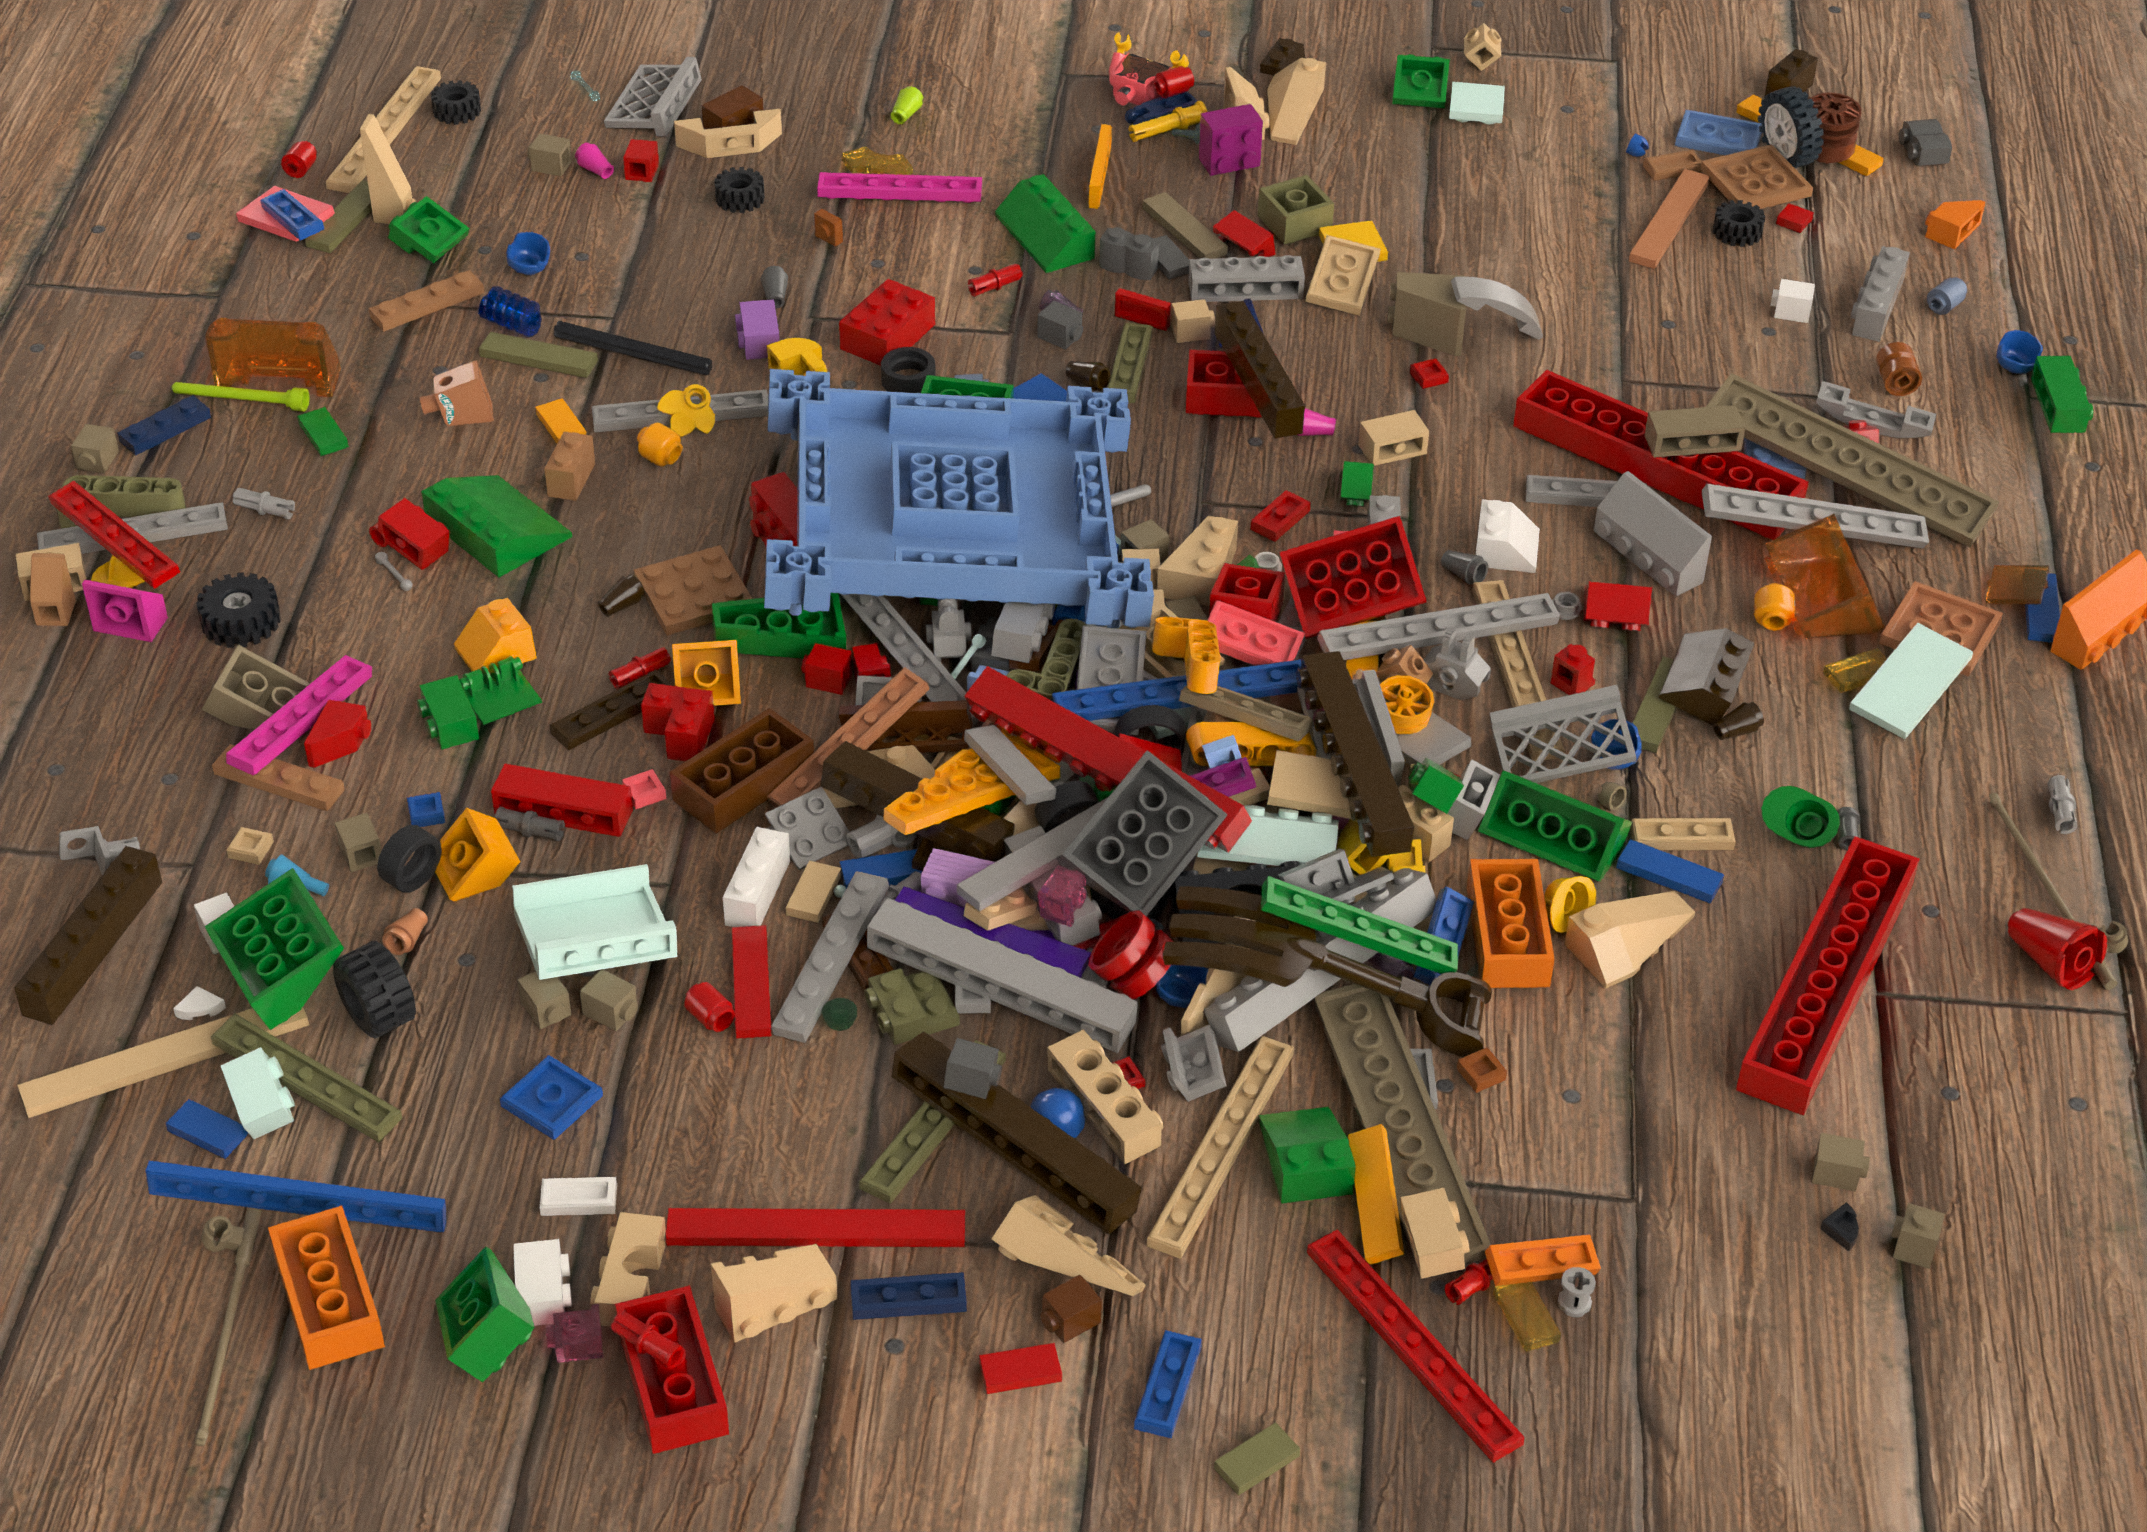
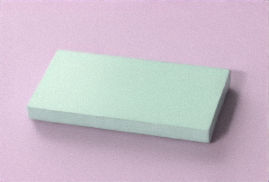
M1917 623L1851 701L1849 710L1906 739L1972 659L1973 651Z

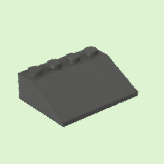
M1147 750L1064 851L1058 863L1083 883L1126 911L1140 910L1147 916L1228 814Z

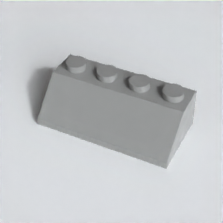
M1629 471L1623 473L1597 507L1594 532L1676 597L1704 582L1712 536Z

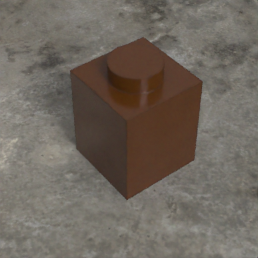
M1080 1274L1043 1294L1042 1312L1040 1314L1042 1323L1050 1333L1055 1332L1060 1340L1065 1343L1101 1323L1102 1299Z

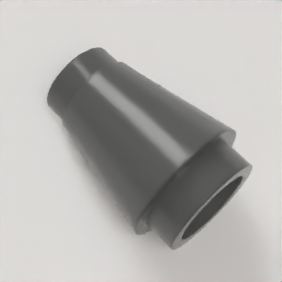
M770 266L763 271L760 280L766 299H774L775 308H780L785 303L789 278L783 268Z
M1447 550L1442 556V567L1468 584L1482 582L1488 573V563L1480 555Z

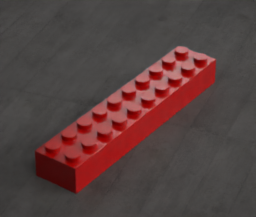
M1549 370L1540 375L1517 398L1514 427L1621 474L1629 471L1640 481L1647 483L1648 486L1703 510L1702 489L1707 484L1799 498L1806 497L1809 481L1738 451L1653 457L1645 437L1647 412ZM1728 520L1774 541L1786 529Z
M1854 836L1742 1061L1736 1091L1797 1114L1805 1115L1912 889L1920 858Z

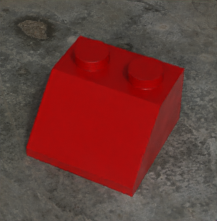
M1589 581L1584 589L1583 621H1591L1590 627L1609 628V623L1622 624L1621 630L1640 631L1641 626L1649 625L1652 587Z

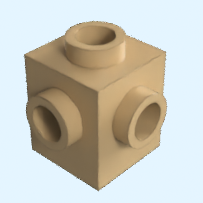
M1485 23L1478 28L1471 29L1464 37V54L1466 58L1481 71L1501 57V37L1495 29H1490Z

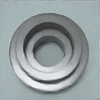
M1560 592L1552 600L1562 620L1574 619L1581 613L1582 605L1579 597L1574 593Z

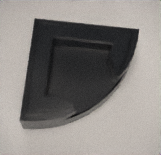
M1846 1202L1825 1218L1820 1228L1847 1251L1853 1248L1858 1237L1859 1227L1856 1212Z

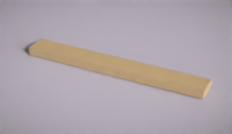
M416 66L377 115L376 120L389 145L440 81L441 74L439 70ZM361 137L326 180L327 189L350 193L367 175Z
M1503 580L1473 583L1472 592L1477 605L1510 599ZM1522 631L1488 636L1512 706L1518 707L1545 701L1546 697ZM1547 728L1540 729L1534 737L1548 744L1555 732ZM1559 738L1554 748L1564 753L1565 750ZM1530 743L1527 745L1531 760L1536 761L1543 750ZM1549 753V754L1547 755V757L1545 758V760L1559 759V758H1557V757H1555V756H1553V755H1551V754Z
M303 1007L287 1021L279 1024L272 1030L266 1026L253 1008L236 1013L275 1037L309 1026L308 1017ZM232 1015L17 1085L28 1118L227 1053L212 1044L211 1036Z
M1265 1036L1260 1037L1147 1238V1247L1179 1259L1182 1258L1256 1124L1259 1115H1261L1294 1053L1293 1046Z

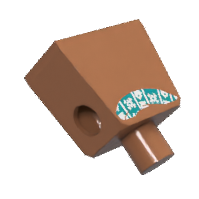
M477 360L436 375L433 378L434 394L420 397L423 413L428 414L441 411L444 422L448 426L494 421L492 400Z

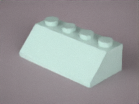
M1247 805L1245 809L1252 822L1228 853L1219 847L1213 850L1204 844L1198 851L1197 857L1280 866L1281 863L1288 861H1299L1300 865L1336 850L1339 820L1332 819L1333 815L1328 813L1315 812L1312 813V817L1298 816L1299 811L1292 809H1279L1278 813L1265 812L1264 807Z

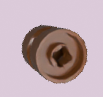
M1893 342L1880 349L1876 362L1886 391L1894 396H1906L1916 391L1921 385L1922 375L1912 348L1903 342Z

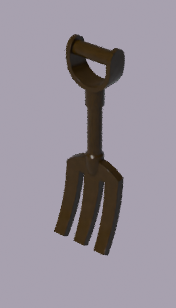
M1179 886L1176 898L1178 909L1223 913L1246 919L1207 914H1172L1169 927L1172 937L1205 939L1241 947L1201 942H1166L1162 955L1165 965L1197 966L1225 970L1255 977L1282 987H1287L1296 982L1307 969L1313 971L1321 970L1391 998L1392 1002L1416 1011L1417 1022L1422 1032L1433 1044L1450 1053L1465 1057L1484 1049V1040L1480 1036L1484 1005L1490 1001L1492 996V989L1485 981L1459 972L1443 973L1435 978L1430 986L1404 976L1396 977L1328 950L1324 944L1316 942L1313 928L1262 911V896L1228 889ZM1446 997L1462 1002L1459 1025L1449 1020L1441 1011L1436 998Z

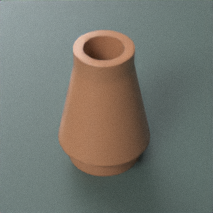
M418 908L411 909L409 913L384 929L383 945L395 955H402L412 951L423 927L428 922L427 915Z

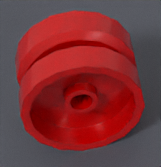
M1140 910L1131 911L1119 918L1101 936L1089 957L1088 966L1104 981L1111 980V986L1116 992L1125 994L1134 1000L1153 988L1171 966L1165 965L1162 955L1165 943L1174 941L1162 930H1155V924Z

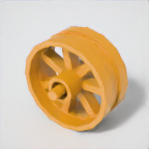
M1403 675L1387 678L1380 683L1384 698L1390 701L1386 702L1395 733L1413 734L1421 731L1428 725L1434 705V696L1427 684L1420 679Z

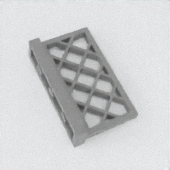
M686 57L681 65H640L605 118V127L654 128L656 136L666 137L673 127L674 121L678 119L702 80L696 57ZM651 115V117H650L649 119H642V118H645V117Z
M1362 671L1361 679L1352 680L1395 783L1396 785H1401L1405 761L1376 671ZM1297 687L1304 715L1313 719L1312 710L1306 708L1304 690ZM1313 721L1312 729L1309 732L1317 750L1316 756L1331 759L1330 754L1324 752L1322 734L1315 730Z
M1617 685L1489 713L1493 739H1495L1502 769L1511 773L1510 769L1518 760L1531 767L1526 775L1520 777L1535 783L1636 762V754ZM1616 713L1618 722L1612 730L1598 723L1602 716ZM1579 721L1587 725L1582 735L1578 737L1566 730L1570 723ZM1547 728L1555 732L1549 743L1546 744L1534 737L1538 730ZM1593 729L1607 736L1600 748L1586 741V738ZM1515 735L1523 739L1517 750L1514 751L1504 746L1502 738ZM1561 736L1575 743L1568 754L1554 748V745ZM1614 739L1625 745L1627 753L1613 755L1605 750ZM1529 743L1543 750L1536 761L1522 755V752ZM1581 746L1595 753L1591 761L1580 762L1573 757ZM1549 753L1563 760L1558 768L1548 769L1541 765Z

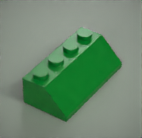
M1044 174L1019 181L995 211V216L1045 273L1095 259L1096 231Z
M1503 770L1478 832L1601 882L1620 854L1633 822Z

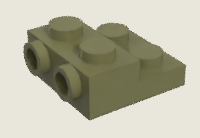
M900 968L868 978L869 988L864 990L866 1002L870 1009L875 1008L877 1011L880 1030L883 1034L888 1033L894 1045L910 1041L923 1031L927 1034H933L960 1025L959 1014L938 977L923 971L905 976Z

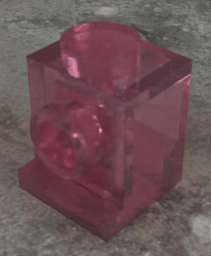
M1057 866L1038 892L1040 916L1072 927L1074 924L1073 913L1076 909H1080L1086 899L1084 886L1087 880L1085 876L1079 871Z
M592 1304L590 1310L553 1313L554 1324L546 1325L548 1348H555L557 1363L604 1358L599 1304Z

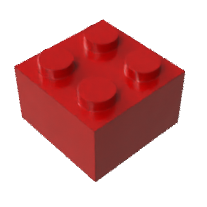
M1224 563L1210 593L1209 615L1217 600L1276 622L1283 606L1285 572Z

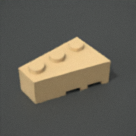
M1207 516L1158 568L1157 590L1163 589L1164 598L1178 600L1195 596L1199 604L1210 606V593L1224 563L1232 564L1236 552L1238 521L1214 516Z
M817 1244L775 1251L774 1258L756 1261L754 1256L743 1257L742 1264L724 1267L722 1262L711 1263L715 1311L734 1343L745 1338L754 1337L763 1330L780 1323L790 1322L796 1316L815 1308L825 1307L837 1299L836 1275Z

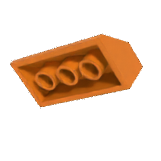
M2137 549L2063 604L2050 652L2082 670L2091 662L2096 663L2109 648L2114 649L2127 634H2133L2140 624L2147 620V562L2141 551Z

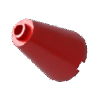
M2023 908L2014 912L2008 920L2009 936L2059 986L2065 987L2068 990L2081 988L2095 975V973L2091 972L2096 961L2102 964L2105 958L2107 936L2094 925L2030 908Z

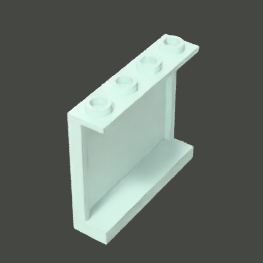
M647 864L512 886L514 915L539 980L677 957L676 926L673 920L665 921L649 885V869Z

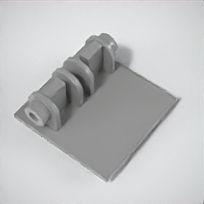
M823 787L814 789L765 813L771 824L767 829L789 833L790 857L798 870L806 867L809 861L816 862L849 846L846 838L849 830Z

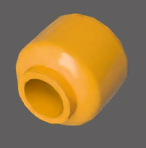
M656 422L649 427L642 428L637 436L639 454L657 466L663 467L675 463L682 453L683 446L680 435L661 423Z
M1777 583L1761 587L1754 597V616L1756 622L1766 629L1773 631L1781 630L1788 626L1795 617V596L1793 591Z

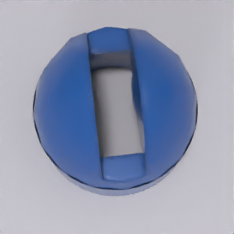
M1635 133L1626 149V153L1634 157L1644 156L1646 154L1645 150L1649 149V144L1643 136Z

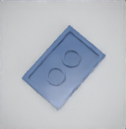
M1686 110L1676 137L1675 146L1721 155L1758 148L1762 136L1759 126H1762V123Z

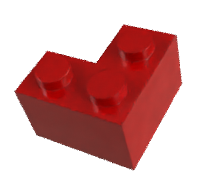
M649 683L641 703L644 733L665 735L667 759L688 761L704 750L714 723L713 691Z

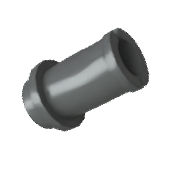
M1842 807L1837 811L1840 818L1838 844L1840 848L1848 850L1854 836L1859 837L1858 825L1860 823V815L1852 807Z

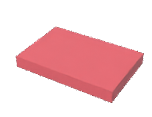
M273 186L236 213L238 222L295 242L299 241L298 238L262 208L260 202L263 198L283 188ZM286 190L322 222H325L335 214L332 205Z
M1217 600L1207 620L1216 625L1220 653L1254 666L1294 661L1305 633Z

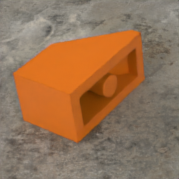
M1982 200L1943 202L1935 211L1931 210L1925 221V225L1928 226L1925 237L1956 249L1981 224L1986 202Z

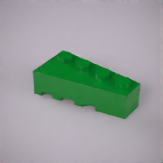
M830 593L829 611L809 612L803 610L802 604V613L798 616L791 615L789 609L775 610L764 608V598L712 603L715 641L737 640V651L739 654L803 659L805 655L810 654L815 643L846 650V633L838 593Z

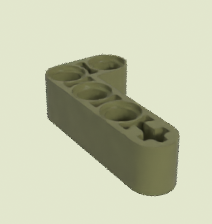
M75 475L67 478L62 484V487L70 482L75 481L118 517L130 518L186 508L182 485L179 480L174 478ZM56 509L61 529L77 526Z
M1066 619L1060 623L1041 674L1016 669L1010 671L1006 676L1049 700L1052 699V693L1071 691L1076 678V672L1079 669L1082 628L1086 624L1078 619Z

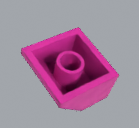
M84 580L82 583L93 631L152 642L168 619L163 594Z

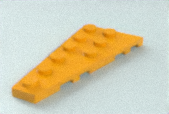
M1012 734L1010 736L1005 735L1048 781L1060 777L1061 766L1035 749L1027 747ZM972 748L969 750L962 749L935 770L934 777L931 779L925 777L918 783V789L914 792H905L885 807L883 820L904 835L912 834L920 829L939 824L944 820L961 814H966L979 807L993 804L995 801L1015 795V793Z

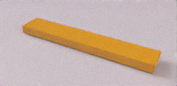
M1754 94L1737 105L1736 112L1754 122L1760 123L1758 122V116L1761 114L1758 111L1759 107L1762 106V98ZM1856 145L1854 154L1847 160L1838 163L1864 176H1868L1882 166L1884 158Z

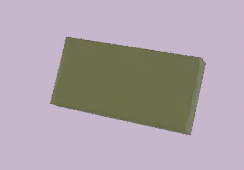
M1275 1422L1215 1460L1214 1469L1239 1496L1300 1457L1301 1448Z

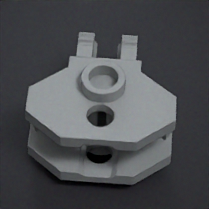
M957 599L938 600V611H932V624H926L927 643H933V653L940 662L941 658H959V661H961L966 654V641H971V623H964L963 610H957Z
M1449 627L1445 632L1443 644L1432 647L1424 659V662L1433 672L1427 685L1434 691L1459 700L1477 697L1480 693L1481 683L1488 681L1490 678L1491 667L1478 654V648L1474 647L1475 636L1467 634L1462 643L1456 641V629Z

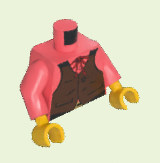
M1118 32L1114 37L1117 52L1113 53L1109 67V81L1111 86H1113L1115 100L1123 106L1129 102L1141 105V103L1161 97L1156 93L1153 85L1156 74L1178 66L1188 67L1189 62L1186 55L1184 54L1180 59L1179 52L1177 50L1173 51L1170 55L1173 67L1131 53L1124 55V52L1130 50L1132 43L1129 34L1127 35V40L1120 43L1121 35Z

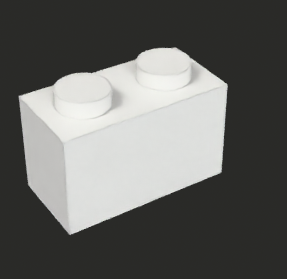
M559 1239L514 1244L515 1286L530 1308L534 1326L565 1323V1307L572 1306L570 1283L564 1284L563 1277L570 1276V1263L568 1253L561 1254Z

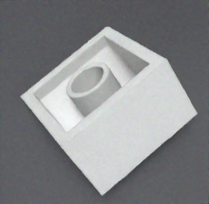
M1482 499L1475 555L1482 556L1484 561L1488 563V568L1535 573L1540 529L1513 503Z

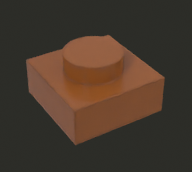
M824 209L814 213L815 236L835 247L843 242L842 219Z
M1488 1047L1458 1059L1457 1062L1458 1072L1476 1093L1506 1080L1507 1070Z

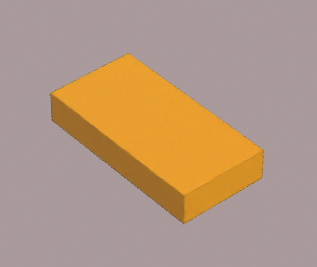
M563 398L535 407L536 415L556 443L559 442L564 431L586 435V430Z

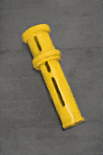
M1196 101L1194 105L1186 108L1177 107L1171 114L1130 125L1128 131H1133L1134 133H1130L1129 136L1133 142H1137L1138 140L1173 129L1187 130L1188 126L1200 123L1201 113L1208 112L1202 101Z

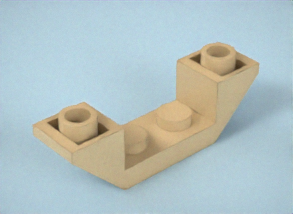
M780 109L755 111L754 124L705 130L703 129L701 118L674 121L676 146L705 158L761 152L782 134Z

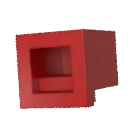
M877 643L852 647L853 673L856 684L857 675L891 677L890 665L887 663L886 655L880 656Z
M1569 644L1554 655L1550 684L1568 695L1585 692L1595 685L1596 679L1593 678L1595 658L1587 654V649L1584 646ZM1570 675H1572V676H1573L1572 681H1570L1569 679H1567V677H1569Z

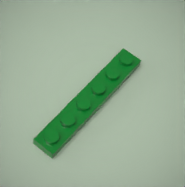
M1270 876L1267 877L1262 885V911L1439 974L1456 972L1458 970L1457 943Z

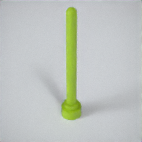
M175 382L172 385V391L176 394L286 404V407H290L292 411L301 412L307 410L310 400L308 389L297 387L287 390V392L183 382Z

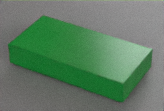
M326 407L297 416L300 427L320 456L349 447L346 436Z

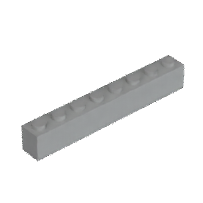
M1403 868L1393 873L1394 879L1386 882V887L1376 892L1367 893L1365 897L1356 903L1349 904L1413 928L1433 913L1437 899L1427 873ZM1318 930L1315 931L1316 942L1324 944L1328 950L1358 962L1364 963L1378 953L1375 950ZM1307 969L1296 982L1287 987H1282L1265 980L1246 976L1242 979L1240 985L1230 992L1219 995L1214 1003L1204 1009L1210 1027L1215 1032L1217 1045L1239 1052L1341 978L1321 970L1313 971Z
M886 898L867 926V948L954 985L961 986L980 996H988L992 1001L1068 1033L1075 1034L1084 1029L1092 1040H1097L1102 1047L1116 1053L1119 1052L1136 1023L1138 1002L1132 1000L1127 995L1108 990L1091 980L1079 978L1067 973L1062 968L1053 967L1036 960L1031 955L1022 954L1007 948L997 941H990L966 928H959L947 923L937 916L925 914L913 909L906 903H899Z

